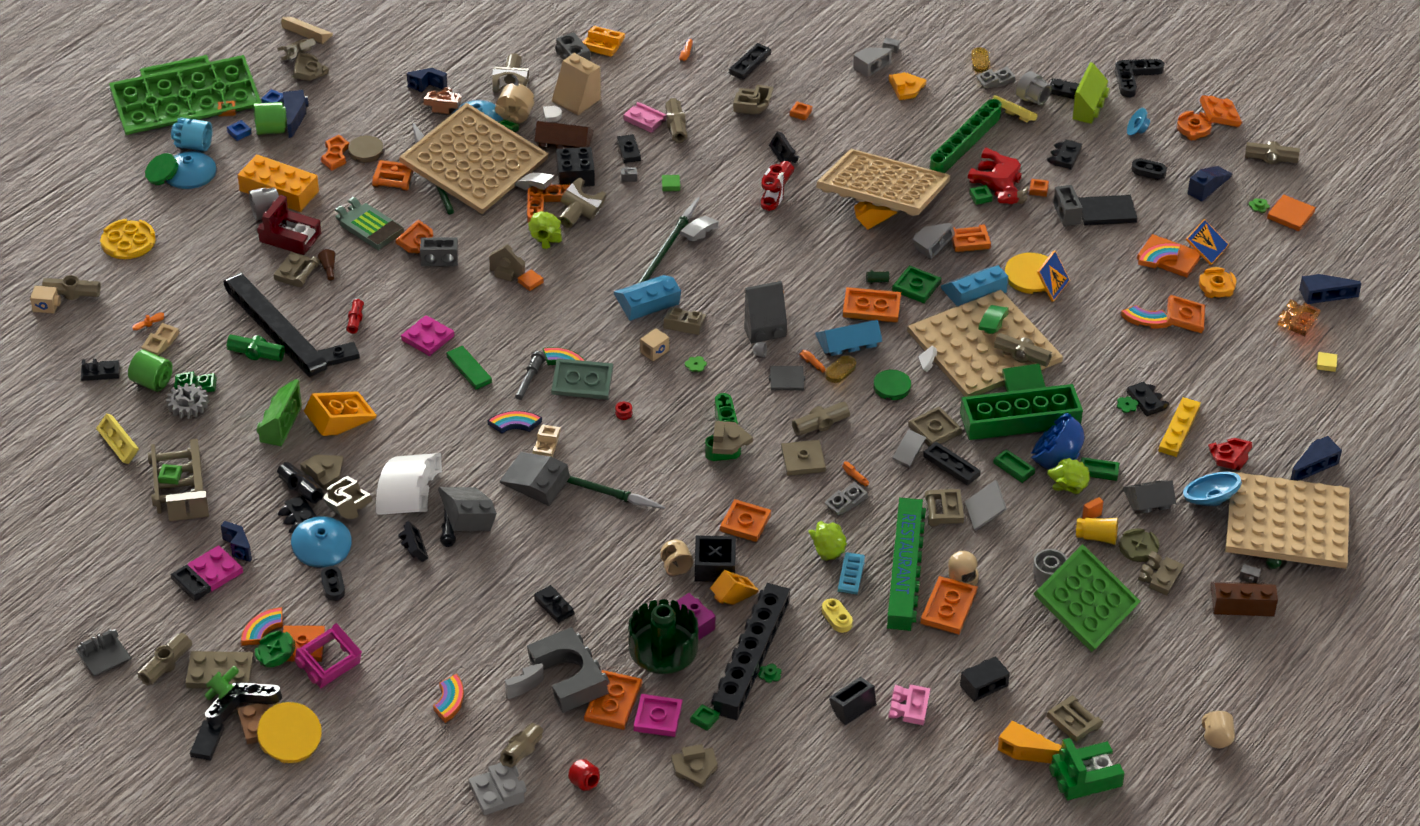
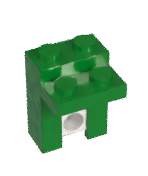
M1071 738L1062 740L1059 754L1052 756L1049 770L1052 777L1056 778L1060 793L1064 794L1067 801L1123 786L1125 773L1120 764L1113 765L1109 759L1108 754H1112L1113 750L1108 741L1076 749Z

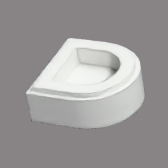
M543 107L545 122H555L561 119L562 110L559 107Z

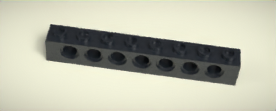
M767 583L764 590H760L759 602L754 604L752 608V617L746 621L745 633L740 634L739 646L734 648L732 661L726 665V675L724 678L721 677L718 685L719 690L713 694L711 705H714V711L718 712L719 716L738 720L790 603V588Z

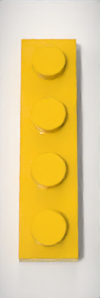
M1182 397L1159 445L1158 452L1174 457L1178 456L1200 409L1201 402Z

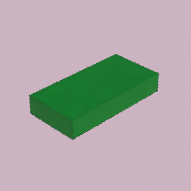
M1007 449L993 459V464L1021 483L1035 474L1036 469Z
M1081 457L1080 462H1083L1088 467L1090 477L1117 481L1119 462Z

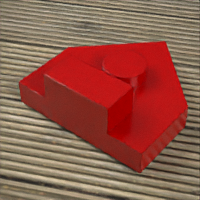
M1231 438L1227 439L1225 443L1217 444L1215 442L1208 444V447L1217 466L1240 470L1249 459L1248 452L1252 448V442Z

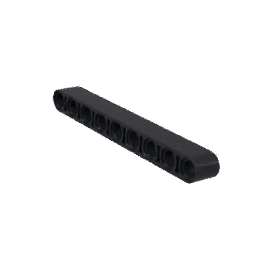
M242 273L224 280V287L228 294L276 344L285 346V353L308 377H312L327 369V363L323 356Z

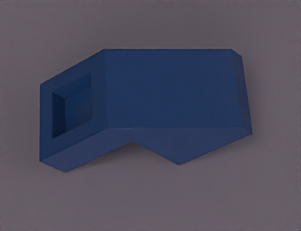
M428 68L407 73V87L419 92H423L429 85L442 90L447 87L446 72Z
M224 521L221 525L222 539L231 544L232 556L250 562L252 560L251 549L243 527Z

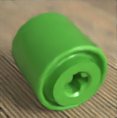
M282 102L254 104L256 135L285 133L287 118L286 109L283 107Z
M143 349L138 351L132 358L128 368V378L132 382L158 392L168 384L172 375L173 365L168 359Z

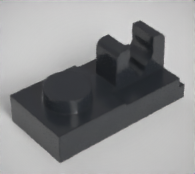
M777 131L769 143V147L780 162L797 163L800 157L794 155L796 151L792 148L784 134Z
M85 359L82 360L81 381L120 378L119 360L97 362V359H93L92 363H86Z
M407 521L403 525L405 530L398 534V537L403 540L401 545L408 548V552L413 558L416 557L421 562H424L428 559V555L420 530L410 521Z
M551 585L534 594V599L557 623L575 614L571 605Z

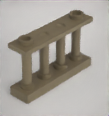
M191 439V448H187V450L156 454L155 444H151V453H148V461L153 466L155 494H152L151 498L152 505L157 506L158 514L162 513L161 503H166V495H160V489L191 485V487H195L191 492L204 491L198 439ZM182 458L192 459L188 464L178 465L182 466V472L193 473L190 478L180 479L178 485L158 482L161 467H158L157 461Z

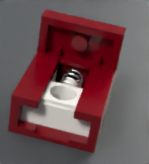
M279 195L272 202L267 212H264L262 223L259 224L257 233L259 234V242L305 255L321 235V224L319 219L289 211L287 197Z

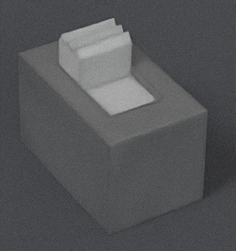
M885 37L883 48H890L892 53H897L900 48V40Z
M621 168V182L637 181V168Z
M1243 564L1239 579L1249 583H1257L1261 569Z

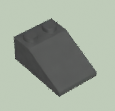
M782 281L745 288L744 329L750 343L786 337L787 319Z
M520 452L501 478L500 483L550 506L570 478L566 463L551 456Z
M476 487L438 488L453 531H491L497 513L492 500Z

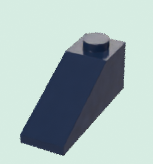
M303 90L282 92L289 138L294 136L306 115V107H309L308 96L304 97Z
M1219 166L1200 169L1190 177L1187 194L1202 202L1231 178L1233 173Z
M1315 274L1302 276L1299 291L1306 304L1359 297L1362 283L1357 280Z
M1329 436L1315 440L1293 467L1290 480H1303L1339 464L1342 450Z

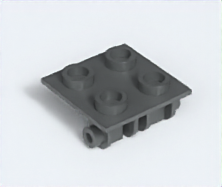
M109 629L107 632L102 633V637L98 634L97 639L91 637V639L85 642H80V645L76 648L77 653L93 676L132 659L117 638L118 633L116 629Z

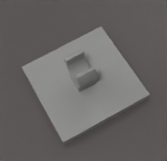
M996 480L965 501L975 531L1007 510Z

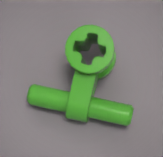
M233 666L223 677L218 672L206 684L211 689L205 694V697L208 700H212L218 694V698L221 700L234 687L229 682L239 673V669Z

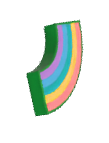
M543 348L547 365H556L557 358L585 361L576 352L565 348Z

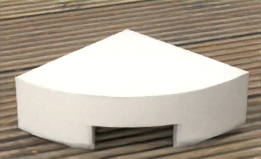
M933 345L918 356L922 368L926 372L932 368L934 357H937V348Z

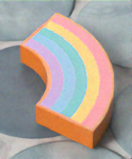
M1163 243L1152 246L1141 254L1138 265L1156 268L1163 261L1177 260L1181 244Z
M1134 305L1121 311V316L1125 320L1137 326L1139 324L1151 326L1152 329L1172 326L1167 324V314L1163 310L1148 311Z
M282 607L264 611L249 621L242 632L241 645L260 644L259 641L270 631L283 627Z
M457 673L439 683L442 697L433 705L434 711L445 723L458 713L464 697L463 684Z

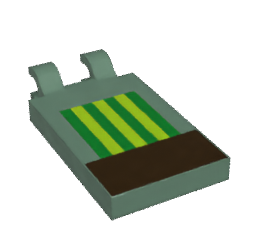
M355 197L348 200L352 204L348 207L350 210L348 213L343 206H338L335 209L339 213L335 218L340 221V226L377 250H380L404 233V227L367 203L361 205Z

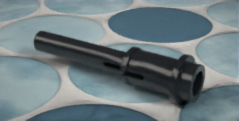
M444 507V523H442L440 542L445 547H451L456 542V537Z

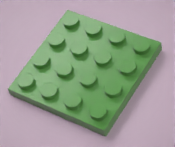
M1083 544L1033 594L1091 652L1141 602Z

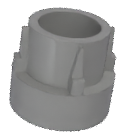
M1028 71L1017 84L1016 96L1026 102L1032 101L1042 105L1048 100L1052 86L1040 75L1033 71Z
M275 187L249 191L250 205L256 221L262 220L264 212H267L272 202L279 197Z
M1045 549L1035 555L1033 573L1039 588L1067 560L1065 554L1055 549Z

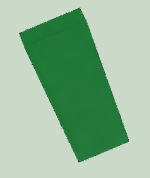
M463 345L446 352L447 358L475 390L492 383L490 375Z

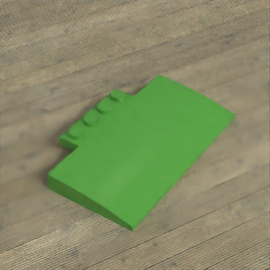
M207 55L140 68V77L109 83L111 96L125 135L174 125L180 117L198 120L221 115L222 112L228 110L241 111L254 108V104L261 103L244 55L209 62ZM226 101H236L235 106L232 107V104L226 103ZM218 102H224L222 109L218 110Z

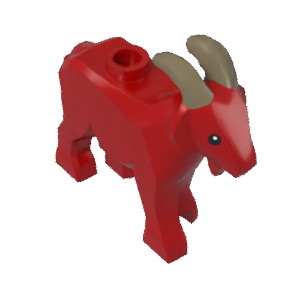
M985 147L981 158H989L993 161L981 160L978 170L988 169L992 170V172L978 171L971 168L967 179H970L969 182L987 185L989 189L995 191L999 203L1022 204L1026 202L1028 187L1025 186L1022 191H1018L1014 187L1015 183H1019L1022 177L1020 162L1015 158L1000 155L998 152Z

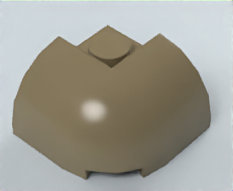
M756 85L755 90L739 88V92L736 93L733 102V111L750 115L760 114L769 106L774 87Z
M348 476L326 489L327 493L323 497L325 503L332 511L346 519L359 517L357 510L364 508L373 501L371 494L360 489L358 481Z

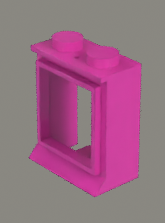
M335 623L320 636L301 648H297L295 662L300 669L306 671L310 681L314 684L316 683L321 689L358 665L362 651L343 629ZM335 638L340 644L342 651L347 652L349 656L324 671L310 654Z

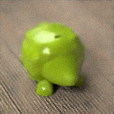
M540 211L534 213L528 226L532 237L537 242H542V248H550L549 242H562L561 221L548 212Z
M1071 458L1061 460L1055 468L1049 469L1047 472L1048 476L1056 482L1052 487L1055 491L1065 490L1074 494H1080L1090 481L1088 467L1083 462L1072 460Z
M819 521L816 525V531L808 530L816 551L822 560H835L845 552V547L847 546L846 536L843 534L840 525L834 522L828 524Z

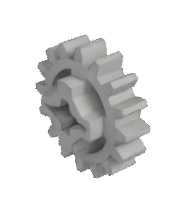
M185 383L184 387L177 385V390L171 389V393L167 394L168 399H166L168 411L173 412V416L179 414L180 418L187 416L189 419L191 415L197 417L198 412L204 413L203 408H208L207 403H209L206 390H202V386L196 388L194 383L191 386Z

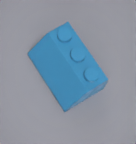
M997 265L943 284L941 289L956 306H960L999 290L1006 293L1008 275Z
M662 275L614 291V295L629 321L679 305L681 289L673 277Z
M878 320L815 332L824 353H831V356L842 354L841 350L848 349L849 352L860 350L859 346L866 345V349L877 347L878 342H883Z

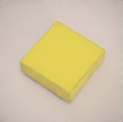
M1318 352L1317 370L1336 372L1337 354Z

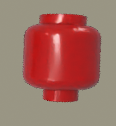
M580 759L570 767L568 778L579 789L588 791L599 783L600 771L586 759Z

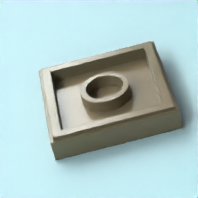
M940 407L908 421V426L914 432L926 437L925 443L928 446L935 442L942 444L962 434V428Z

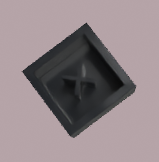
M592 147L556 149L559 185H571L575 180L581 178L585 180L583 187L595 186Z
M696 535L694 581L715 582L724 570L735 573L736 536Z

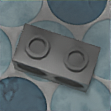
M575 32L556 38L555 51L563 60L576 53L590 61V50Z
M1073 186L1055 187L1053 204L1063 226L1081 224L1083 207Z
M458 237L421 238V266H458Z

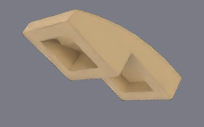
M162 323L155 334L151 333L141 347L142 350H147L156 355L161 354L177 338L180 333L179 329Z
M541 425L532 454L553 457L561 427Z

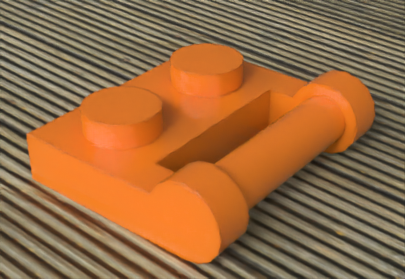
M380 160L372 179V186L396 187L408 191L414 171L399 162Z
M985 224L969 228L955 229L953 227L955 235L951 240L955 252L991 249V241Z

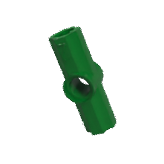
M230 334L226 344L227 350L244 353L251 360H258L262 357L282 361L285 353V346L269 343L259 335L246 338Z

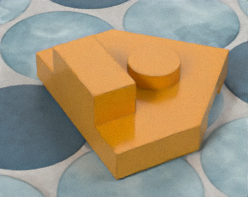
M906 72L889 75L888 79L899 100L916 98L921 88H924L926 85V79Z

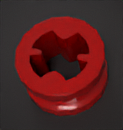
M622 401L616 404L615 415L618 419L628 420L632 417L631 403Z

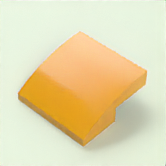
M593 26L588 31L587 38L582 42L591 52L612 57L623 42L625 33Z

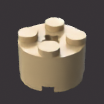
M508 84L503 88L496 102L495 112L503 120L505 119L517 124L522 123L528 118L534 106V95L524 85Z

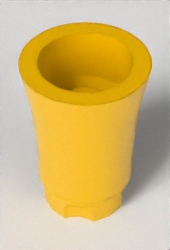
M1118 517L1077 518V538L1084 537L1086 540L1116 545Z

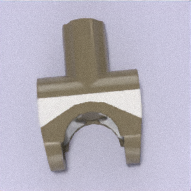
M511 53L507 56L505 67L494 66L492 73L494 93H498L508 84L517 86L521 84L527 87L529 69L520 68L521 56Z
M581 178L575 180L561 198V203L568 206L559 217L561 224L566 228H572L581 215L592 220L600 211L607 193L601 191L593 196L586 195L581 190L585 180Z

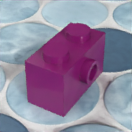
M688 593L677 600L680 610L681 605L684 604L688 610L690 609L695 613V617L698 619V640L715 630V614L702 605L698 598Z

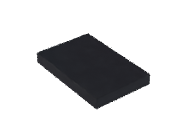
M1131 195L1078 197L1083 207L1081 217L1085 226L1137 223V214Z

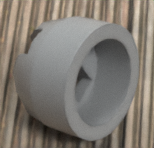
M755 343L753 353L759 357H766L767 343Z

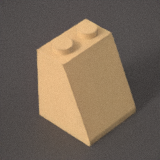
M573 53L562 62L552 102L576 115H580L601 99L600 66Z

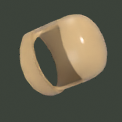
M670 540L661 548L660 556L668 575L684 574L692 568L694 560L687 545L681 540Z
M968 551L954 553L948 563L949 579L963 582L962 575L974 572L976 575L975 579L967 584L977 585L979 574L976 569L978 566L976 557Z
M1213 711L1202 717V725L1205 728L1204 737L1208 745L1220 749L1228 747L1233 743L1235 730L1233 716L1226 711Z

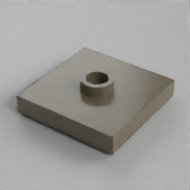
M819 440L781 443L787 476L826 472Z

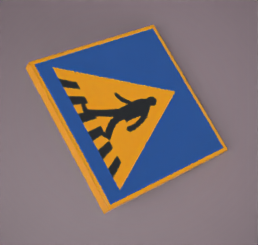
M1205 219L1186 238L1188 243L1210 266L1229 246Z
M1053 251L1037 271L1051 302L1055 301L1070 281L1056 251Z

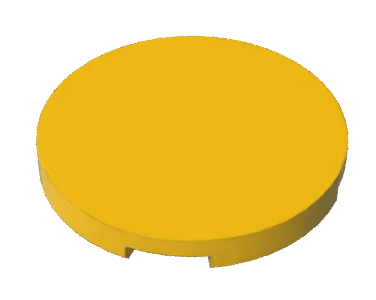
M121 219L105 227L100 243L103 251L113 258L133 259L149 252L153 248L156 238L154 229L149 223L143 220L127 221V219Z
M1022 253L1012 257L1005 266L1009 285L1027 294L1041 291L1046 292L1037 271L1048 257L1039 253Z
M283 702L269 708L260 718L257 729V738L261 749L265 754L267 753L282 763H297L309 758L317 749L322 734L321 724L316 714L310 708L295 702Z

